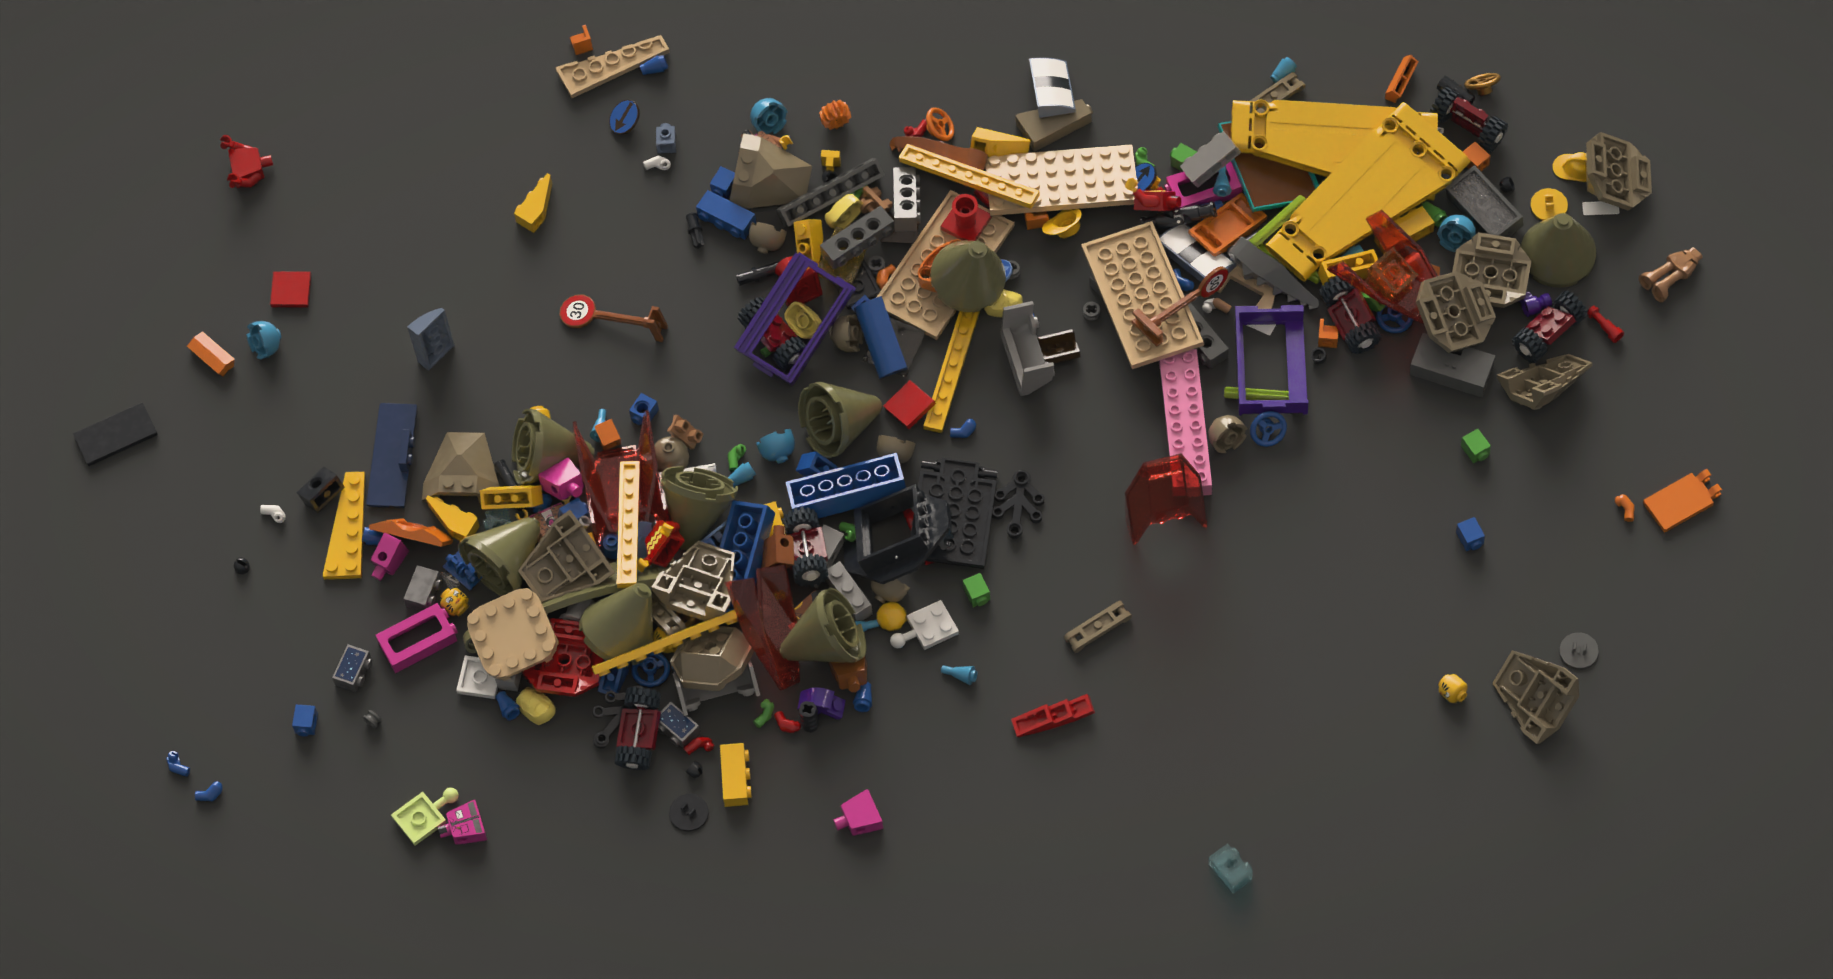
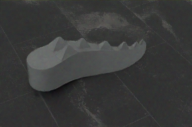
M1240 237L1228 251V255L1233 262L1243 269L1245 280L1256 279L1257 286L1266 284L1273 288V295L1283 293L1287 295L1288 302L1299 301L1303 306L1309 305V310L1319 307L1318 299L1306 290L1282 264L1258 249L1246 238Z

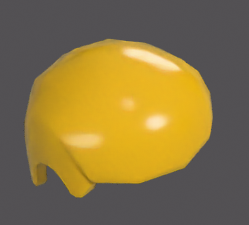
M888 602L878 609L877 622L884 630H899L907 621V614L900 604Z

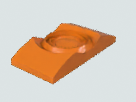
M1241 192L1217 210V217H1206L1192 227L1188 233L1213 256H1217L1226 252L1240 237L1252 234L1267 219V215L1263 211L1252 212L1246 196Z
M404 518L391 519L369 525L370 530L385 532L440 547L450 545L453 542L450 536L435 526L426 527L407 522Z

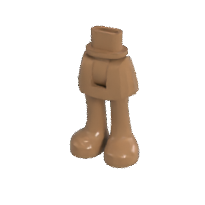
M1694 247L1689 250L1673 253L1667 256V263L1654 271L1642 273L1639 276V282L1646 290L1652 288V294L1657 301L1664 302L1668 297V288L1680 279H1687L1703 256ZM1669 271L1672 272V274H1670L1663 280L1657 282L1666 273H1668Z

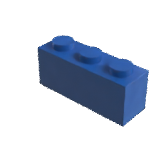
M707 190L696 206L697 215L702 221H709L718 229H724L736 238L740 237L745 240L749 234L751 222L756 224L755 213Z

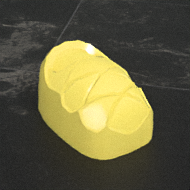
M853 194L844 196L825 214L826 224L832 229L844 230L861 213L860 208L863 203Z
M1003 289L999 299L992 306L985 307L984 310L990 316L1002 317L1003 307L1023 303L1022 296L1013 291Z
M801 302L791 303L784 314V318L790 328L803 339H811L822 323L819 316Z
M526 687L516 698L520 712L537 725L548 722L555 715L556 707L553 702L535 689Z

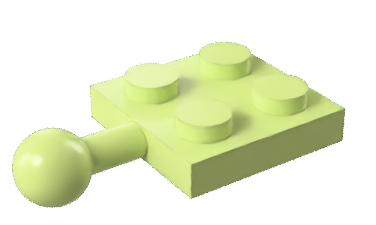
M447 788L443 792V797L434 803L429 800L424 792H421L391 814V816L414 846H416L438 830L439 826L447 823L438 809L447 803L456 802L459 797L458 791L454 788Z

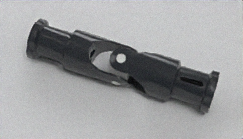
M1210 201L1209 204L1200 206L1196 204L1172 211L1157 213L1156 216L1141 217L1140 220L1141 225L1152 221L1155 229L1159 228L1161 230L1201 221L1202 218L1217 217V210L1214 201Z

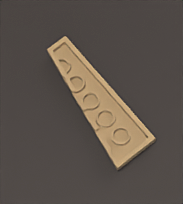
M660 35L624 46L622 49L614 52L607 51L604 55L598 57L591 56L588 57V60L574 61L558 66L555 69L570 97L574 98L640 67L641 64L657 55H666L670 51Z

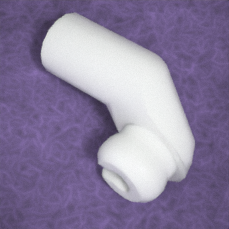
M656 156L644 161L643 165L646 170L654 167L668 170L671 163L664 157Z
M261 505V514L271 515L277 523L284 522L286 516L279 506Z

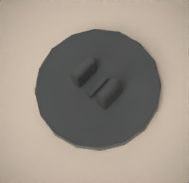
M1581 632L1567 635L1562 640L1559 648L1560 657L1563 662L1575 669H1585L1592 666L1599 654L1595 639Z

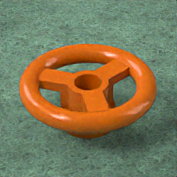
M931 108L926 115L928 132L941 141L951 140L954 136V125L951 118L942 109ZM938 113L943 118L937 119L932 114ZM946 123L948 124V128H949V134H948V135H946V132H945V124H946Z

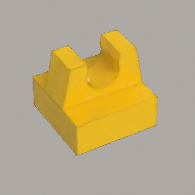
M821 150L822 166H826V170L834 171L835 166L840 167V151Z

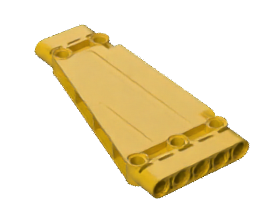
M1262 99L1255 102L1233 100L1231 140L1241 153H1251L1257 157L1328 177L1373 129H1377L1383 120L1389 117L1396 108L1274 100L1271 103ZM1262 108L1265 112L1258 113L1256 109ZM1417 112L1435 129H1438V113ZM1391 125L1385 126L1387 130L1391 131L1394 129ZM1261 143L1263 147L1257 148L1254 144ZM1418 149L1413 150V152L1416 155L1417 152L1418 155L1422 154V152ZM1435 195L1432 196V197H1430V198L1427 199V200H1434V199H1435Z
M1402 102L1389 117L1383 120L1377 129H1373L1294 211L1290 220L1283 224L1282 228L1265 245V248L1297 278L1305 282L1320 267L1321 262L1331 260L1445 189L1470 163V159L1415 110ZM1391 125L1394 129L1390 131L1385 126ZM1418 149L1422 154L1416 155L1413 150ZM1441 174H1448L1450 178L1444 179ZM1288 228L1292 229L1294 234H1288L1285 230ZM1319 253L1323 258L1316 259L1313 254Z

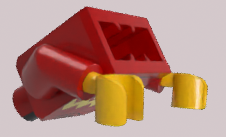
M1157 176L1151 187L1154 190L1137 189L1136 186L1139 182L1134 178H1128L1125 183V187L1134 192V210L1170 211L1174 210L1175 207H1180L1182 200L1180 196H1175V191H1165L1162 187H1159L1161 179Z
M661 520L652 523V530L645 539L647 557L644 559L640 557L638 559L637 570L642 573L646 567L652 564L667 567L685 541L679 532V523Z

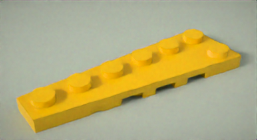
M345 472L343 481L345 488L340 494L323 571L324 580L362 578L365 472Z

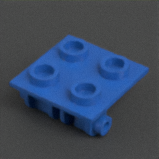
M459 551L455 555L449 554L446 557L447 562L442 566L469 591L483 578L480 577L479 579L477 577L476 570L471 563L465 564Z

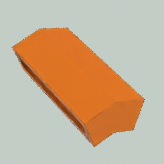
M1412 55L1403 58L1385 93L1386 100L1396 103L1397 99L1401 98L1419 62ZM1406 67H1409L1406 75L1404 76L1403 73ZM1398 83H1401L1398 91L1396 92L1395 89Z
M204 332L195 336L187 345L192 352L221 376H224L228 370L234 367L235 359Z

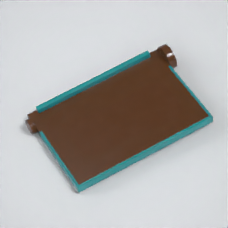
M1231 121L1218 123L1219 132L1224 131L1231 138ZM1261 143L1254 144L1257 148L1263 147ZM1240 153L1231 160L1252 212L1285 207L1299 195L1307 199L1319 186L1314 173L1257 157L1251 153Z

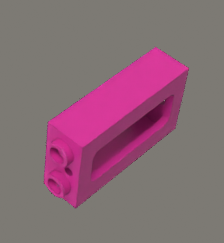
M1230 161L1225 165L1226 175L1232 189L1231 193L1225 197L1215 195L1213 188L1184 197L1178 186L1191 182L1184 171L1166 177L1165 191H1175V196H1180L1182 200L1181 206L1175 207V209L1210 203V201L1215 202L1217 200L1225 202L1240 194L1242 186L1232 162Z
M438 603L375 635L378 644L395 673L457 642L455 634L458 631L453 623L449 624L447 611L445 608L441 609ZM435 617L438 619L442 626L441 631L399 653H395L392 650L388 641Z

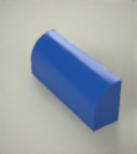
M882 296L856 306L854 310L879 379L908 369Z

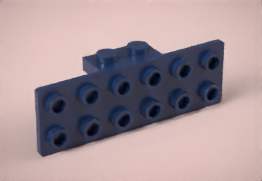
M380 403L366 503L368 507H405L410 465L413 464L412 448L415 447L416 404Z

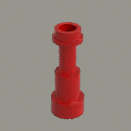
M1592 306L1587 310L1588 317L1594 318L1601 325V328L1608 334V338L1613 343L1618 342L1624 336V331L1620 327H1616L1609 319L1606 320L1599 313L1598 307Z

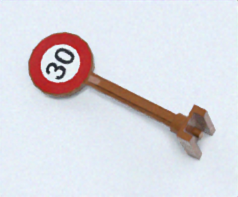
M1224 266L1213 269L1202 280L1198 289L1189 293L1157 316L1149 319L1137 308L1132 312L1136 317L1132 320V324L1156 347L1163 342V331L1159 328L1161 323L1190 304L1198 296L1206 298L1217 292L1228 277V269Z
M586 295L569 297L563 302L559 313L562 322L570 328L587 326L596 318L649 328L655 341L663 342L664 340L661 330L668 328V324L659 307L652 306L649 316L645 318L596 310L594 301Z

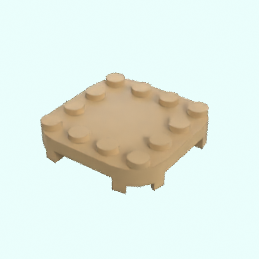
M528 588L514 590L481 605L467 617L468 632L482 666L495 679L509 680L511 676L544 661L546 663L553 659L552 657L556 652L557 645H559L558 638L554 633L542 601L536 593Z

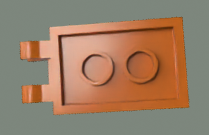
M1708 469L1703 470L1696 477L1693 473H1690L1643 500L1644 506L1664 533L1710 508L1714 503L1712 500L1721 495L1722 489L1718 484L1712 486L1709 490L1704 485V483L1710 481L1709 477L1711 474Z

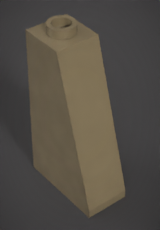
M1082 99L1074 101L1076 112L1039 118L1038 109L1015 115L1016 126L1024 138L1031 139L1030 146L1036 152L1091 123L1093 111L1089 104L1086 105Z

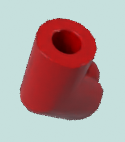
M923 119L917 128L906 126L904 128L905 136L922 137L927 130L926 120Z
M778 711L774 714L781 731L794 733L800 730V723L786 719L783 711Z
M696 737L684 749L689 755L698 748H704L709 752L714 748V744L709 737Z

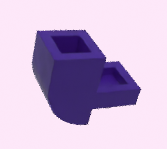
M808 688L801 691L797 709L799 710L800 704L805 701L813 702L816 705L818 714L823 713L839 720L843 716L846 700L835 696L834 691L829 689Z

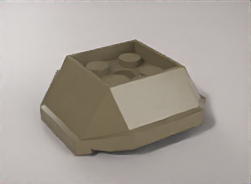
M1602 132L1586 143L1587 191L1597 196L1599 201L1630 210L1652 193L1650 160L1645 155L1642 156L1633 144Z
M1477 233L1472 239L1456 249L1452 272L1457 271L1473 280L1476 279L1483 282L1491 305L1505 308L1525 298L1531 260L1520 247L1516 238Z
M1457 271L1421 282L1416 304L1428 336L1434 343L1438 344L1448 353L1484 342L1496 316L1483 282L1476 279L1473 280Z
M719 626L720 629L709 633L708 630L701 632L702 636L691 640L690 637L683 639V644L679 645L670 664L683 688L720 691L725 687V684L735 680L744 672L756 650L755 642L747 633H742L736 627Z

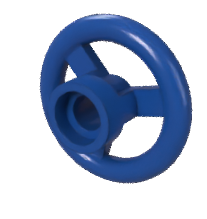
M1391 299L1380 312H1376V320L1383 330L1390 333H1401L1412 325L1414 313L1406 302ZM1389 306L1388 314L1382 315L1383 310ZM1403 308L1408 313L1407 322L1402 319ZM1391 320L1397 322L1400 327H1390L1383 321Z
M1274 411L1259 414L1253 420L1250 427V435L1253 441L1264 447L1279 443L1287 431L1285 418ZM1268 417H1275L1280 422L1274 424ZM1257 425L1263 433L1262 439H1259L1256 435ZM1281 428L1279 435L1273 440L1268 441L1270 434L1274 430Z
M651 652L643 662L632 665V676L638 684L644 687L659 686L669 676V661L661 653L654 655V652ZM664 666L663 675L654 681V674L657 669ZM637 667L642 668L648 674V681L639 677Z

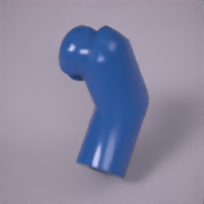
M1173 269L1181 290L1191 291L1194 288V282L1183 278L1180 269Z
M967 419L961 428H951L950 437H969L976 429L975 421Z
M169 752L166 758L169 770L187 777L190 773V767L181 765L177 752Z
M216 781L206 791H196L195 800L214 801L222 792V784Z

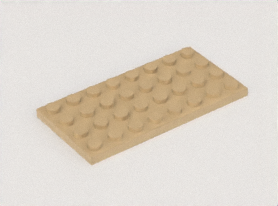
M1132 145L1019 153L999 157L991 156L988 157L985 170L988 173L1036 189L1040 193L1032 209L988 194L990 216L1134 204V192L1125 187L1128 178L1137 180Z
M952 190L949 191L877 296H882L889 316L935 340L939 338L957 310L944 304L938 298L936 292L919 286L918 269L933 250L946 242L958 239L942 231L940 228L952 210L953 200L960 195ZM978 204L979 208L990 213L989 209ZM993 215L976 241L984 243L996 253L1014 228V222L1001 215Z
M1152 221L1081 244L1083 253L1132 369L1204 346L1203 339L1188 305L1161 323L1159 328L1163 331V342L1157 347L1132 324V320L1136 318L1132 312L1137 308L1150 319L1153 316L1159 315L1184 297Z

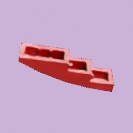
M1085 694L1071 701L1065 699L1051 706L1043 705L1011 719L1016 736L1022 737L1077 721L1094 714L1095 711L1090 696Z

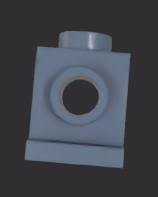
M663 123L660 127H656V147L658 153H676L675 126Z

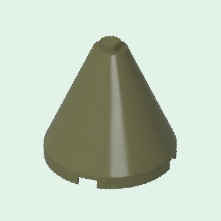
M1560 213L1538 222L1526 232L1521 243V248L1531 260L1530 274L1533 276V279L1549 287L1563 288L1573 286L1582 278L1587 277L1595 264L1596 246L1591 234L1566 213Z
M963 240L953 242L939 251L931 266L930 281L938 294V298L947 306L961 312H978L982 308L992 306L999 299L1005 286L1006 273L1001 259L991 248L980 241Z
M815 382L809 384V387L804 388L798 403L801 428L806 427L809 435L806 440L814 451L825 458L842 454L881 413L882 409L881 400L874 395L824 382Z
M525 409L522 411V414L526 415L524 419L518 418L512 443V462L517 463V471L513 470V475L519 485H531L539 482L538 474L567 457L575 467L589 463L593 459L594 448H592L590 443L536 409Z
M684 466L670 467L662 472L661 484L670 519L673 522L679 523V532L685 540L680 547L682 550L687 551L696 542L701 541L733 502L738 491V486L733 487L734 481L716 472L695 467L694 472L684 471Z
M526 517L465 537L458 544V551L466 565L472 564L476 570L477 577L479 579L483 577L480 581L499 596L506 595L522 587L524 579L518 570L535 549L541 531L540 523L534 517Z
M636 583L589 605L579 620V630H583L585 644L596 655L607 661L654 642L651 589L646 584ZM634 659L629 662H632V665H636L643 662L645 659L636 662V660Z
M834 588L821 591L781 643V656L788 661L854 663L864 658L866 654L865 634L862 625H856L852 614L856 612L845 596Z

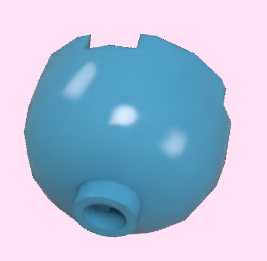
M764 98L752 107L750 113L751 123L757 132L763 131L765 134L773 132V134H776L786 124L787 120L785 118L788 111L779 101L773 98Z
M1455 214L1442 221L1437 235L1440 239L1439 243L1445 249L1455 252L1456 249L1476 235V230L1469 218Z
M256 321L247 326L250 330V333L246 334L251 351H256L258 354V359L267 358L278 350L281 333L273 324L266 321Z
M784 429L785 433L783 434L773 432L760 438L761 443L756 442L760 454L766 460L777 461L778 464L787 461V457L795 449V439L791 429Z

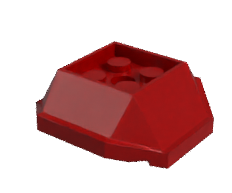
M551 618L549 621L559 644L552 657L553 659L547 663L544 661L522 671V673L537 692L576 697L599 685L601 677L599 674L595 675L591 667L604 662V659L596 655L585 644V635L583 630H579L578 621ZM563 660H569L567 664H561Z

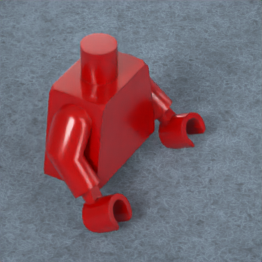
M228 135L221 137L220 140L224 142L220 144V147L222 149L230 148L228 153L232 173L227 178V181H230L229 186L231 188L235 186L237 188H252L265 177L263 168L273 166L271 155L261 157L258 148L232 141Z

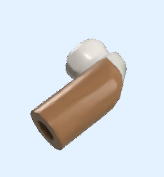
M1220 298L1207 299L1202 306L1203 311L1206 313H1210L1212 309L1218 308L1227 314L1231 308V305Z

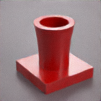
M961 194L953 200L952 210L940 228L942 231L962 241H976L992 219V216L978 207V202L974 196Z
M793 256L786 257L777 264L775 273L779 277ZM811 268L805 271L786 300L787 307L793 302L804 304L823 295L817 272Z

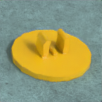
M1546 188L1534 194L1530 207L1532 213L1543 221L1557 214L1566 213L1568 202L1562 192Z

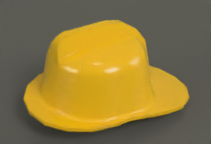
M1578 152L1558 156L1553 162L1555 175L1565 180L1587 182L1586 153Z
M1062 210L1043 225L1042 231L1048 235H1058L1060 238L1073 236L1080 229L1081 210Z

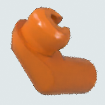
M893 264L877 273L876 283L881 290L887 283L888 277L896 270Z
M1624 494L1617 496L1615 504L1625 509L1624 520L1627 522L1634 521V504Z

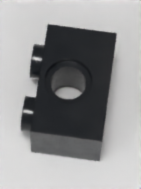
M323 467L297 494L306 506L318 513L345 487L335 473Z

